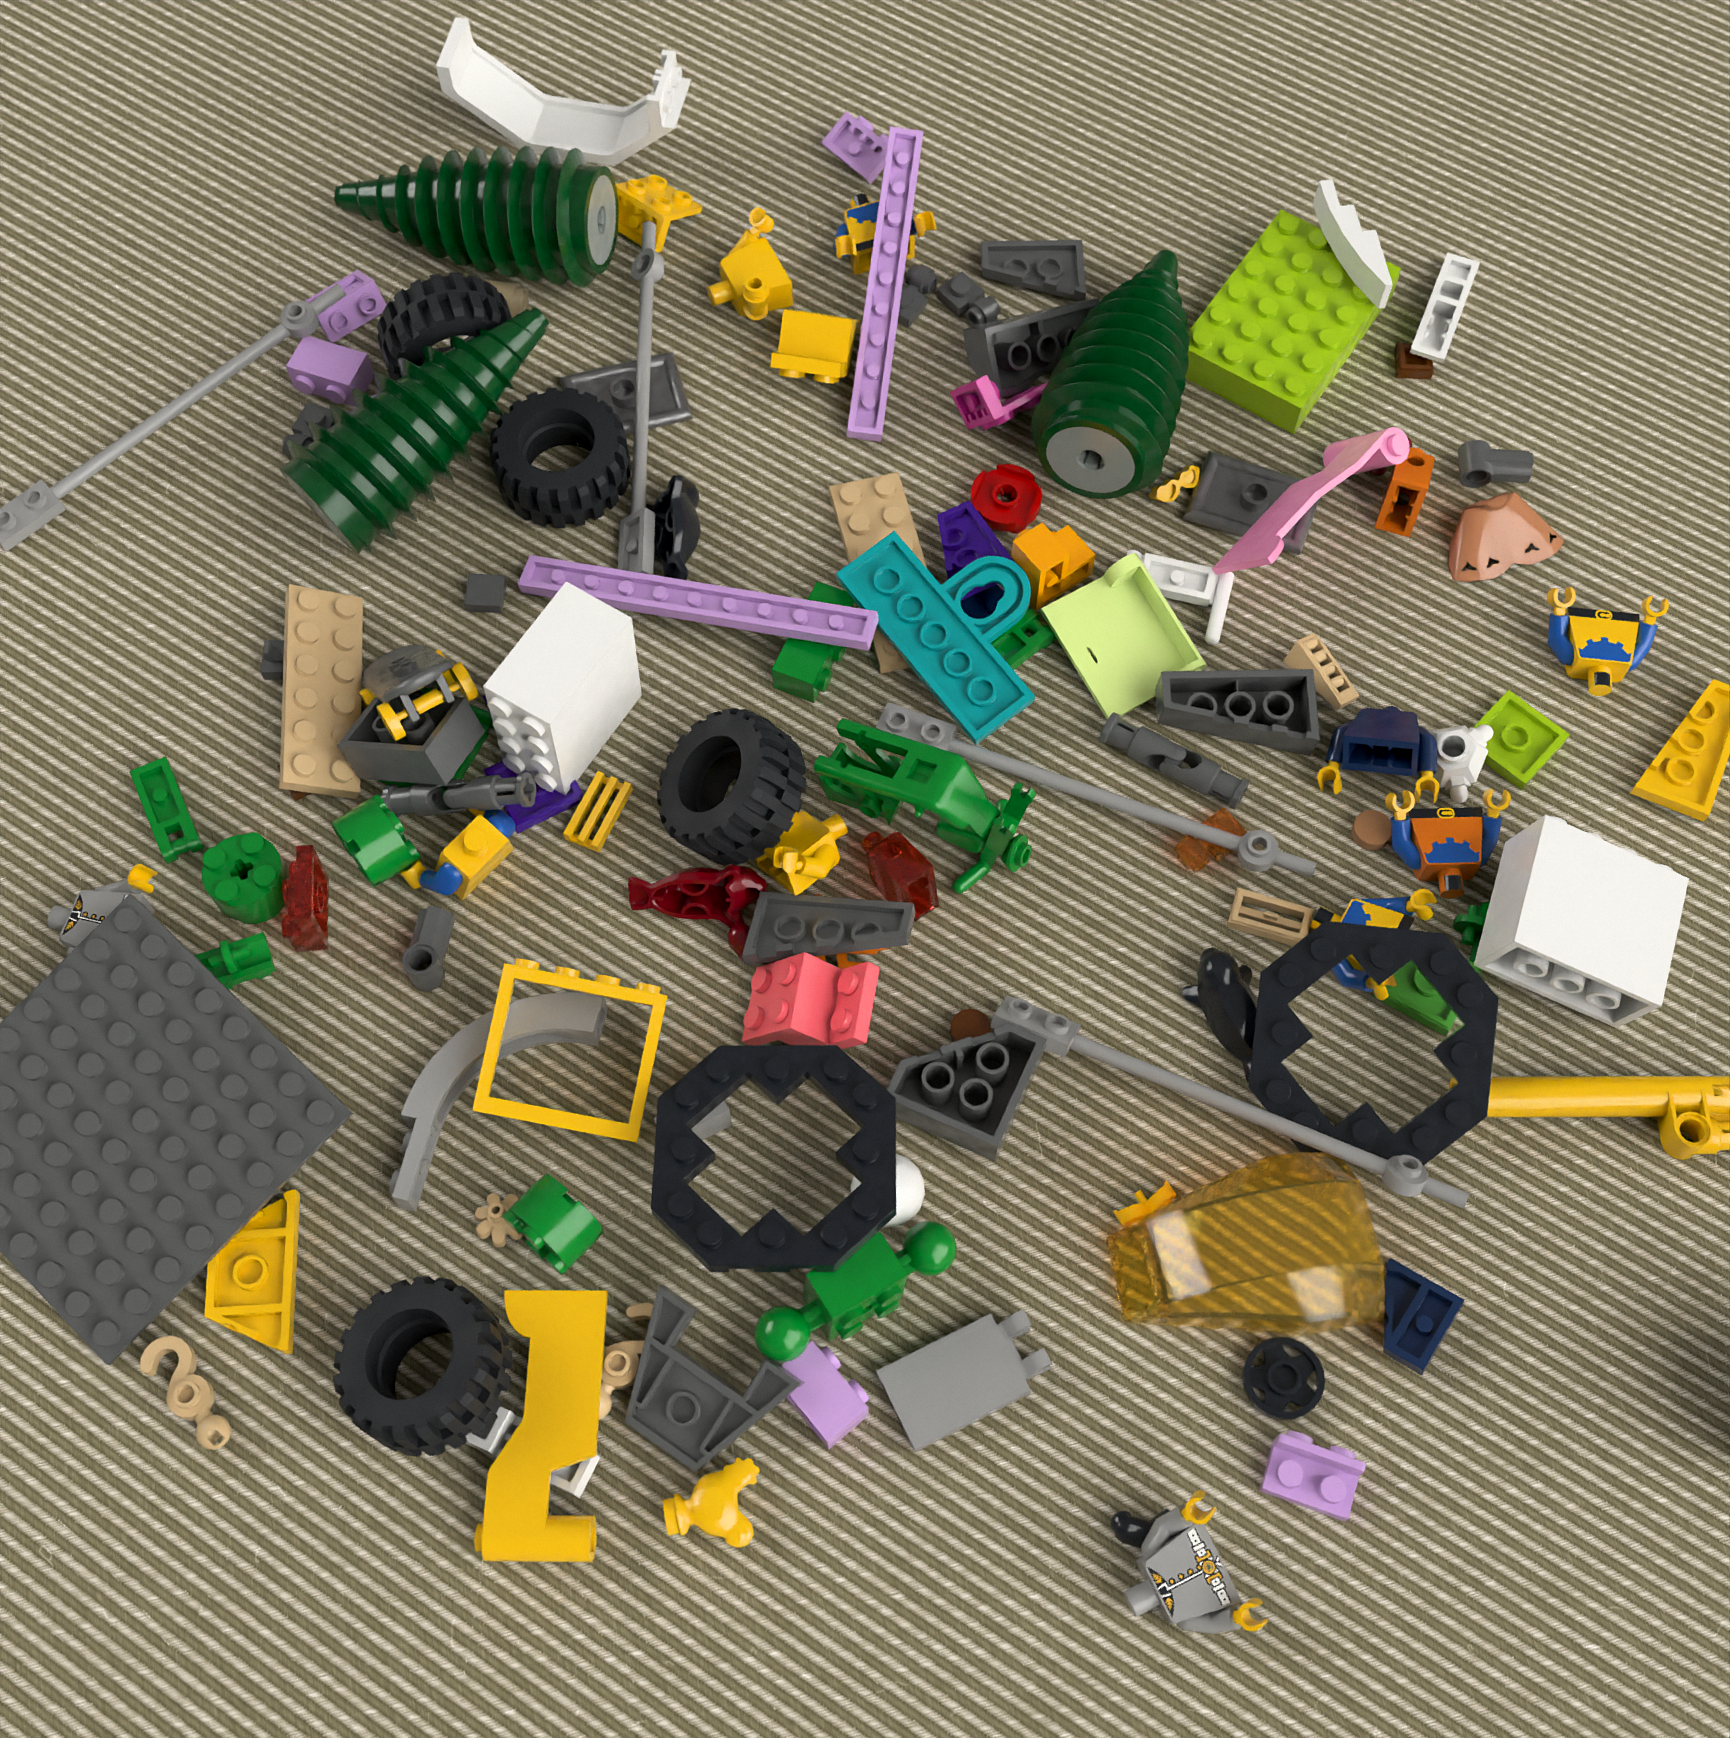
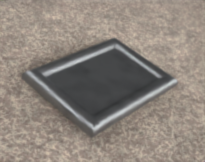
M667 352L651 356L648 430L692 420L693 416L674 353ZM637 360L559 377L562 391H565L566 388H574L578 390L579 394L583 395L584 392H588L597 396L598 402L600 400L605 401L612 407L613 412L618 414L626 435L634 433Z
M1208 451L1183 519L1242 537L1291 484L1302 480V478ZM1319 499L1282 538L1284 542L1283 550L1298 555L1301 554Z

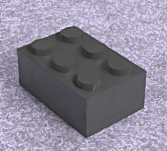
M408 695V696H409V698H410V700H411V702H412L413 700H415L416 698H418V697H420V696H422V695ZM397 697L389 702L395 714L404 710ZM454 697V701L450 703L444 701L420 714V719L412 722L408 717L401 720L400 723L406 736L395 741L376 709V706L382 704V702L374 698L337 746L359 779L447 785L455 776L456 771L466 757L474 750L475 745L485 733V730L466 698Z

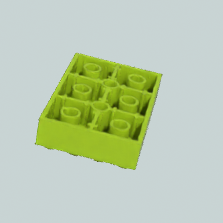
M1281 209L1188 331L1190 344L1187 355L1189 361L1185 378L1294 434L1383 308L1378 309L1356 286L1337 260L1321 228ZM1386 261L1393 284L1387 300L1388 303L1393 296L1402 268Z

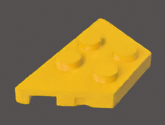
M296 1189L283 1193L284 1198L260 1209L208 1263L204 1317L286 1355L293 1354L300 1193Z

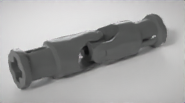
M1115 712L1108 718L1099 737V742L1103 744L1108 742L1126 751L1129 758L1157 770L1205 796L1211 794L1229 803V808L1233 810L1239 805L1250 783L1249 779L1243 778L1241 780L1221 770L1220 764L1178 745L1144 726L1137 728L1121 720L1120 715ZM1183 762L1187 763L1190 766V768L1180 767Z
M522 772L517 777L502 778L499 775L480 776L470 783H466V780L451 779L447 785L414 783L412 787L398 788L396 785H386L383 788L381 798L389 811H393L397 818L401 814L415 813L417 816L462 813L468 809L488 811L499 810L505 805L512 804L532 807L535 803L536 784L529 772ZM443 786H448L444 795L442 796Z

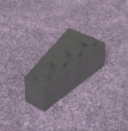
M1313 669L1163 671L1160 674L1155 688L1157 724L1311 756L1320 741Z

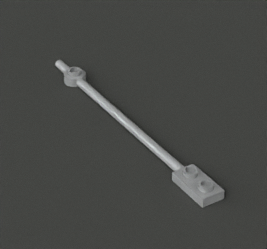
M647 221L642 226V250L635 258L631 267V276L640 282L631 513L620 520L618 569L653 575L655 513L645 508L654 283L662 278L665 267L663 256L655 251L656 224Z
M337 283L311 303L306 301L289 303L281 312L280 325L49 488L41 479L0 508V545L6 551H9L65 511L66 508L59 501L62 497L288 336L304 338L314 333L319 324L318 315L346 296L342 287Z
M887 702L875 727L956 753L975 762L1236 851L1239 862L1250 871L1262 872L1276 865L1312 878L1317 865L1316 862L1278 850L1276 839L1266 831L1253 830L1247 832L1243 837L955 739L957 725ZM1260 844L1265 847V850L1257 851L1252 846Z
M1007 995L993 1015L991 1028L1007 1023L1013 1024L1047 1039L1045 1050L1065 1058L1069 1050L1072 1049L1381 1175L1384 1184L1397 1194L1414 1197L1423 1192L1464 1209L1468 1200V1192L1429 1177L1426 1168L1413 1156H1393L1387 1160L1080 1036L1078 1035L1081 1027L1080 1024L1068 1020V1018L1061 1014L1051 1013L1033 1006L1024 999L1013 998Z

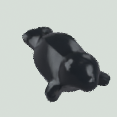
M673 475L669 481L668 489L658 496L654 504H646L645 508L655 513L654 545L657 557L663 565L664 576L687 580L688 569L685 564L693 554L700 537V522L696 512L699 492L696 485L682 475Z
M1213 947L1207 948L1200 955L1197 971L1198 984L1184 987L1182 995L1185 1000L1199 1006L1203 1010L1213 1034L1222 1046L1243 1063L1245 1079L1248 1083L1257 1010V999L1249 987L1252 970L1247 965L1238 967L1235 958L1229 953Z

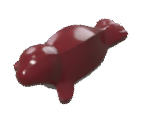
M729 865L723 870L704 867L688 868L670 874L652 884L636 877H629V903L632 910L653 908L676 918L695 920L716 919L731 928L736 923H744L740 911L757 900L760 891L767 892V882L755 870L746 866Z

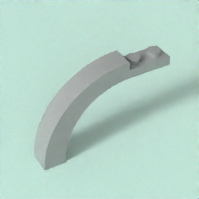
M560 992L537 995L510 1003L498 1061L513 1053L543 1044L579 1043L598 1046L608 1012L605 998L587 993ZM494 1010L480 1016L449 1039L427 1063L408 1094L400 1115L407 1126L413 1128V1130H408L405 1134L402 1144V1154L405 1156L400 1170L396 1169L394 1171L389 1188L392 1199L400 1209L414 1212L417 1210L445 1119L461 1093L480 1075Z

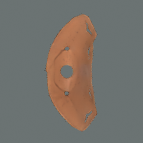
M1505 492L1488 500L1476 502L1462 511L1449 545L1448 567L1452 579L1456 581L1473 582L1489 580L1502 575L1514 563L1530 565L1549 558L1560 550L1564 539L1516 492ZM1549 533L1557 537L1552 539V543H1550ZM1530 543L1539 548L1538 551L1532 549L1530 552L1525 553ZM1489 558L1499 560L1497 564H1491V566L1487 568ZM1467 562L1477 568L1475 571L1470 569L1464 572L1461 571Z

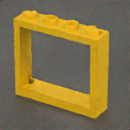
M516 958L514 965L504 963L472 1111L638 1143L667 995L660 994L661 987L646 983H637L636 989L620 986L621 979L597 974L595 981L579 978L580 971L556 966L555 973L539 970L540 963ZM515 979L652 1006L628 1124L490 1097Z

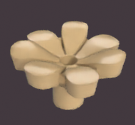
M497 1193L489 1194L487 1196L488 1206L478 1207L475 1211V1219L481 1222L476 1227L478 1237L485 1239L492 1235V1242L495 1247L506 1245V1235H509L514 1240L520 1239L523 1236L522 1232L518 1234L502 1218L519 1197L509 1194L502 1200Z

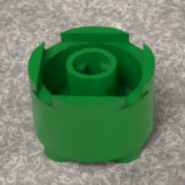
M379 794L370 797L331 822V826L350 857L352 856L358 864L359 870L373 888L421 858L409 839L406 840L402 832L405 831L403 825L395 813L389 811Z
M250 832L231 836L218 843L215 847L209 848L203 855V885L226 917L241 921L244 924H258L272 919L284 908L283 903L288 894L291 895L292 876L275 846L259 833Z
M546 1173L508 1209L502 1218L518 1234L522 1232L527 1238L524 1243L541 1260L544 1258L557 1273L563 1275L604 1232H602V1226L579 1200L576 1202L566 1193L568 1189Z

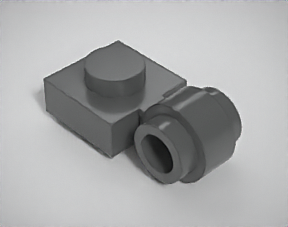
M913 264L909 268L905 277V283L909 287L904 284L902 286L898 315L899 324L910 328L927 306V296L924 294L931 295L939 280L933 269L923 264L918 266Z
M963 271L937 288V299L958 317L966 313L967 319L972 326L997 320V315L1000 313L997 301L991 296L985 297V291Z
M310 402L306 403L292 427L294 434L287 435L283 442L282 451L289 460H292L287 440L294 441L305 447L313 442L308 427L309 422L327 430L335 425L329 408Z

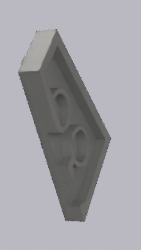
M1082 240L981 241L982 277L1073 300L1084 301L1086 299Z

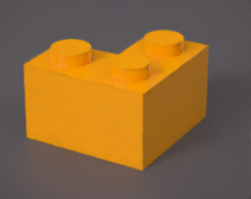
M1042 522L1031 530L1025 529L1015 537L1011 557L1024 570L1031 586L1029 605L1037 611L1092 575L1096 554L1069 525L1057 532H1051Z

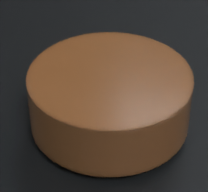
M1367 810L1360 813L1352 825L1351 834L1353 840L1358 846L1366 850H1379L1383 848L1391 837L1390 819L1382 812L1376 810Z

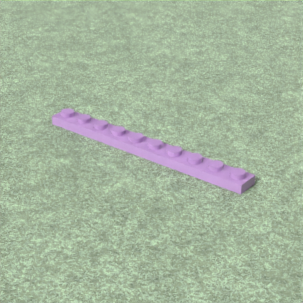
M890 126L846 437L878 442L882 440L924 131Z
M529 555L518 582L521 593L553 598L564 583L568 582L616 609L869 651L879 621L877 611L534 555Z

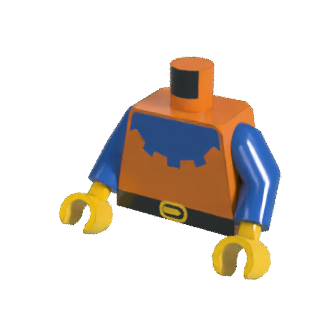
M1492 788L1484 792L1482 797L1485 806L1488 807L1487 813H1483L1482 807L1412 809L1415 805L1414 795L1410 791L1405 790L1402 795L1404 802L1398 807L1396 804V794L1389 793L1385 798V804L1389 810L1394 812V816L1390 818L1392 849L1408 868L1413 869L1415 877L1419 881H1438L1442 898L1452 899L1462 896L1464 894L1463 880L1472 879L1478 868L1487 864L1497 845L1502 823L1499 811L1506 809L1511 802V796L1507 790L1503 791L1502 800L1498 805H1493L1491 802Z

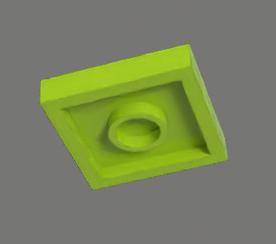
M1510 690L1473 727L1477 728L1480 725L1486 724L1493 729L1492 738L1486 742L1488 753L1484 763L1520 790L1532 780L1570 736L1569 733Z

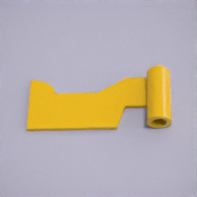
M505 1290L504 1292L505 1309L509 1322L519 1335L530 1339L523 1419L488 1471L483 1524H477L475 1530L476 1552H482L484 1561L593 1562L597 1540L595 1516L549 1515L548 1505L551 1472L596 1457L608 1300L607 1291Z

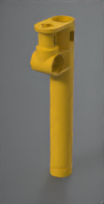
M1491 1076L1487 1117H1657L1663 1149L1671 1157L1684 1160L1691 1158L1695 1154H1716L1718 1150H1730V1076ZM1453 1077L1450 1080L1449 1089L1458 1083ZM1680 1130L1688 1132L1693 1142L1685 1140Z

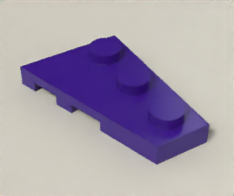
M970 500L937 515L948 579L971 562L982 557L1000 556L1015 562ZM991 582L983 587H975L971 591H969L962 598V600L972 595H975L985 589H988L998 583Z

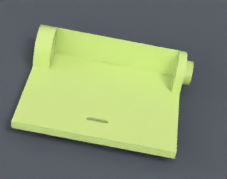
M1137 553L1123 557L1110 566L1101 578L1046 605L1040 610L1107 720L1114 712L1122 716L1156 698L1155 688L1161 672L1202 671L1207 666Z

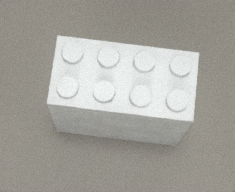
M568 582L564 583L483 686L502 754V761L510 770L518 774L528 771L541 788L549 792H553L555 789L566 795L571 789L570 784L573 780L577 782L642 695L632 618Z
M1545 814L1505 842L1474 966L1618 1028L1662 1006L1689 878L1674 872L1669 866L1656 864L1644 859L1633 850L1620 848L1606 842L1595 833L1584 832L1567 824L1565 820L1559 817Z

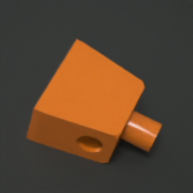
M1411 447L1405 461L1393 465L1374 528L1410 537L1428 491L1435 461L1432 455L1425 454L1420 448ZM1399 493H1404L1409 497L1407 505L1402 506L1395 503Z

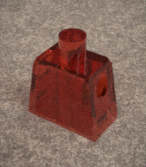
M874 831L863 839L861 847L866 852L870 878L887 901L914 903L916 912L914 922L939 906L933 865L900 832H894L884 838L880 832Z

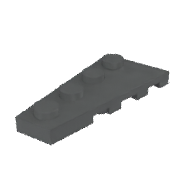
M760 891L742 958L745 965L778 961L803 952L812 956H822L905 946L909 943L915 918L914 903L802 894L795 896L789 893Z

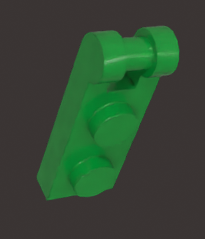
M1030 608L1027 609L1025 615L1017 624L992 641L991 644L1009 666L1015 670L1040 649L1050 646L1055 641L1056 636L1049 625L1045 626L1040 621V615ZM1030 631L1033 636L1029 638L1024 632Z
M165 756L129 771L165 862L167 864L179 859L178 855L190 850L192 853L203 850V842L197 832L167 757ZM182 830L184 837L171 842L169 835Z

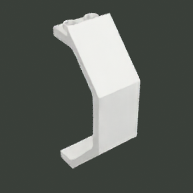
M455 17L436 64L442 92L518 147L529 146L535 154H542L546 148L554 147L561 158H566L571 149L578 148L583 153L586 162L610 166L619 164L676 128L691 79L682 78V68L677 67L676 51L662 50L663 70L656 69L655 76L653 77L654 91L629 106L619 107L550 96L535 88L479 48L472 39L468 19Z

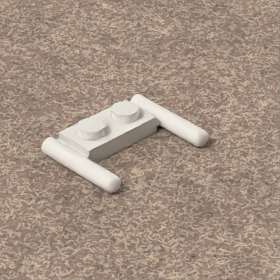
M1129 550L1127 555L1132 553L1138 554L1164 597L1206 607L1212 605L1205 642L1209 645L1218 644L1234 574L1228 572L1215 575L1212 567L1149 553L1141 555L1136 550Z

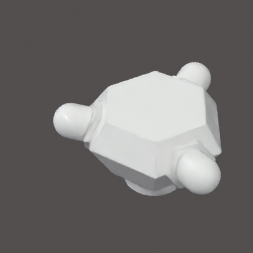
M1486 724L1469 729L1466 725L1429 731L1437 741V773L1433 774V778L1439 782V788L1445 787V790L1450 791V797L1455 803H1463L1467 800V787L1471 786L1470 783L1476 782L1487 756L1486 742L1492 738L1493 729Z

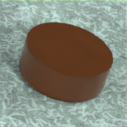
M962 1010L952 1019L950 1027L951 1039L953 1042L967 1037L972 1039L991 1032L990 1021L979 1010Z

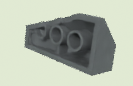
M1099 298L1026 313L963 329L969 365L978 378L987 375L989 380L995 383L1000 392V398L1026 391L1042 375L1053 371L1075 331L1082 325L1088 313L1099 304Z

